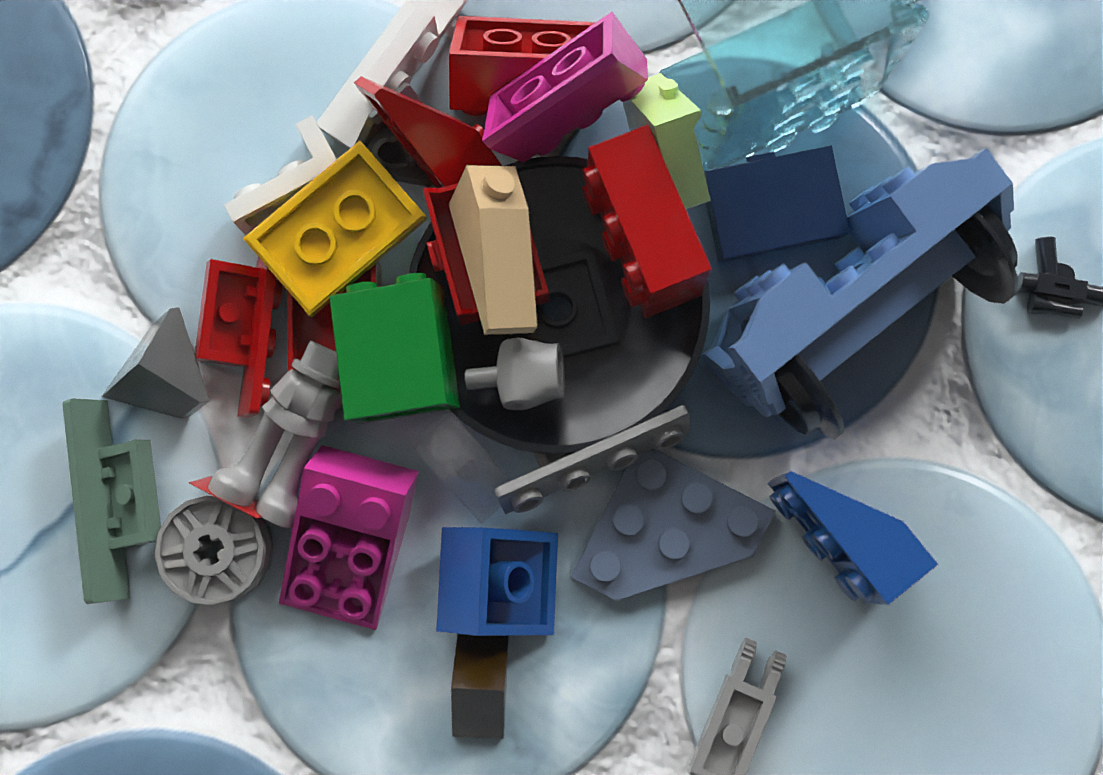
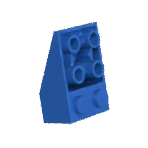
M792 471L775 477L767 483L774 491L769 496L774 506L786 519L790 520L793 516L807 532L802 536L806 546L819 560L822 561L827 557L839 572L834 577L835 581L842 591L854 602L860 598L863 603L889 605L938 565L909 527L900 519Z

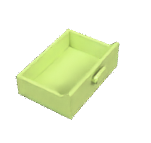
M661 73L648 77V81L645 82L643 89L632 99L623 102L630 131L647 124L649 125L685 209L711 201L694 127L702 115L701 110L679 90L678 84L674 80L667 79Z

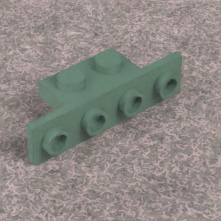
M68 399L63 401L62 406L84 602L86 604L130 599L125 548L156 542L158 531L161 528L151 440L136 439L113 445L108 400Z

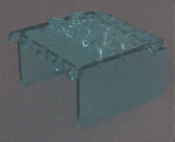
M678 0L703 51L660 70L659 74L661 73L667 79L674 80L678 84L679 90L701 110L702 115L695 125L694 131L704 172L729 166L765 148H768L769 152L781 150L796 140V134L809 128L813 132L822 131L836 123L840 119L839 114L863 104L866 99L878 94L929 18L928 9L922 4H915L922 0Z

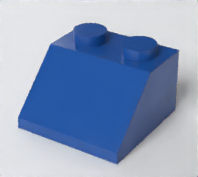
M442 527L436 632L478 636L554 635L558 533L485 527Z

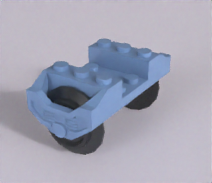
M987 148L969 159L932 163L916 172H913L907 166L892 178L889 176L876 186H870L851 200L848 204L853 211L847 215L850 235L859 247L850 251L834 264L839 272L826 282L821 277L817 278L807 263L792 269H788L785 264H782L773 271L768 270L760 277L758 275L736 290L733 294L738 301L726 310L712 347L701 355L722 385L746 406L753 405L765 418H768L770 415H779L787 424L802 434L806 435L816 429L827 437L837 439L844 433L843 421L831 396L820 380L951 276L970 292L988 302L1005 304L1018 292V275L1015 270L1018 253L1013 239L1008 232L1011 229L1010 213L1014 211L1013 182Z

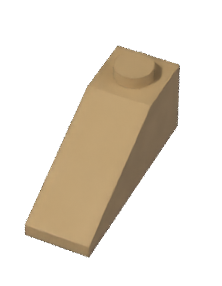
M467 165L449 202V208L484 334L534 333L537 328L529 211L516 167Z

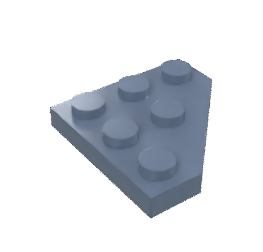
M652 449L638 455L637 460L626 467L571 578L617 601L754 556L776 511L656 449Z

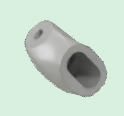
M523 338L507 339L500 345L497 366L467 369L465 371L467 389L498 387L503 407L510 410H525L553 399L562 398L565 394V372L561 347L559 343L546 344Z

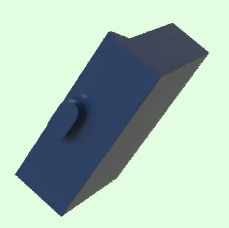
M832 145L781 156H775V152L753 155L746 158V163L706 170L704 172L711 200L706 202L718 263L838 239L850 233Z

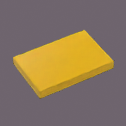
M358 141L248 233L243 240L309 316L313 317L330 303V296L342 293L348 285L355 282L427 221V216L361 141Z

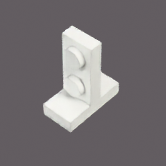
M313 115L295 124L313 158L306 162L298 160L287 164L278 172V176L262 185L255 183L245 186L236 192L234 200L224 204L232 221L244 235L256 228L337 160Z

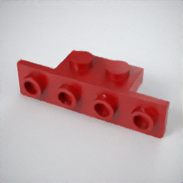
M258 256L256 267L214 259L206 262L194 353L197 361L243 367L237 416L245 418L258 415L260 407H263L269 399L270 379L264 377L266 358L272 357L276 345V330L270 328L272 309L276 310L279 307L282 296V283L276 280V276Z

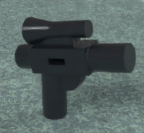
M1041 237L1035 239L1037 274L1020 272L1018 275V291L1030 293L1027 313H1050L1080 319L1083 314V307L1072 304L1085 303L1103 307L1102 286L1088 284V281L1075 279L1073 268L1067 264L1058 263L1056 238Z

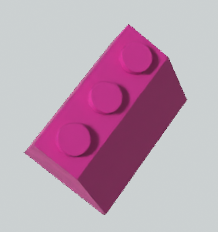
M610 12L490 96L482 141L489 149L523 163L536 154L544 156L550 153L560 144L563 136L577 127L585 129L595 123L605 108L618 100L625 102L636 96L643 89L645 82L648 81L647 58L614 13Z

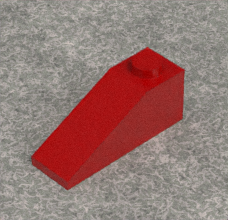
M360 76L354 82L435 188L459 183L467 165L502 166L492 150L482 141L484 129L479 124L471 127L453 116Z

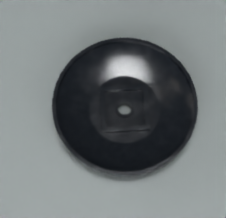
M568 156L536 157L524 163L517 161L504 166L516 167L528 206L530 229L549 291V299L552 297H563L570 302L572 311L566 319L561 321L549 319L543 312L545 304L543 303L536 305L537 328L534 333L485 335L481 321L461 326L445 269L435 272L427 246V242L436 240L432 221L417 245L410 264L409 273H424L427 275V278L433 279L444 287L460 408L450 409L449 411L479 434L511 448L540 454H573L661 415L679 396L700 359L706 341L710 316L709 282L707 281L701 297L645 319L640 306L632 308L625 296L621 284V278L625 277L620 259L612 261L606 251L601 232L606 230L600 213L592 215L584 199L582 186H585L586 183L582 169L588 167V159ZM523 338L546 344L559 343L564 360L565 394L562 398L553 399L536 407L525 410H510L503 407L498 387L468 390L465 382V371L467 369L497 366L500 345L507 339Z

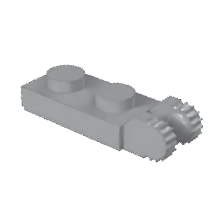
M744 638L732 664L730 675H725L687 769L690 775L747 774L777 698L774 692L787 658L785 654L775 650L772 656L768 658L760 688L744 682L749 666L756 655L757 643L749 638Z

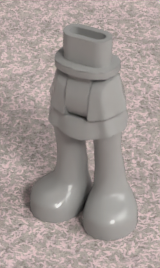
M313 341L309 342L301 360L294 359L291 365L294 369L288 371L270 390L272 397L262 407L265 412L244 456L235 466L218 469L207 487L210 492L224 501L239 506L251 505L284 431L287 430L294 433L274 476L255 507L256 512L264 519L286 528H293L298 502L297 490L304 467L320 437H326L327 422L334 420L337 402V390L334 388H341L336 352Z

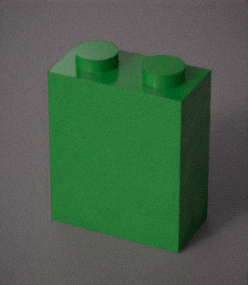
M409 273L400 275L395 278L396 284L377 287V283L374 282L354 283L346 287L347 293L330 296L345 420L365 424L460 408L444 287L433 279L427 278L426 274Z

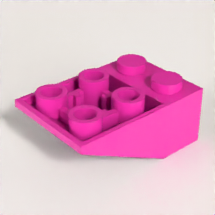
M321 445L303 470L279 604L376 630L408 523L419 471Z

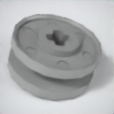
M206 495L185 501L167 516L157 534L155 558L159 575L173 593L190 603L215 605L242 598L260 585L271 566L274 545L269 526L262 517L256 519L214 496ZM212 541H222L224 548L217 553L218 558L209 559L206 551L213 547Z

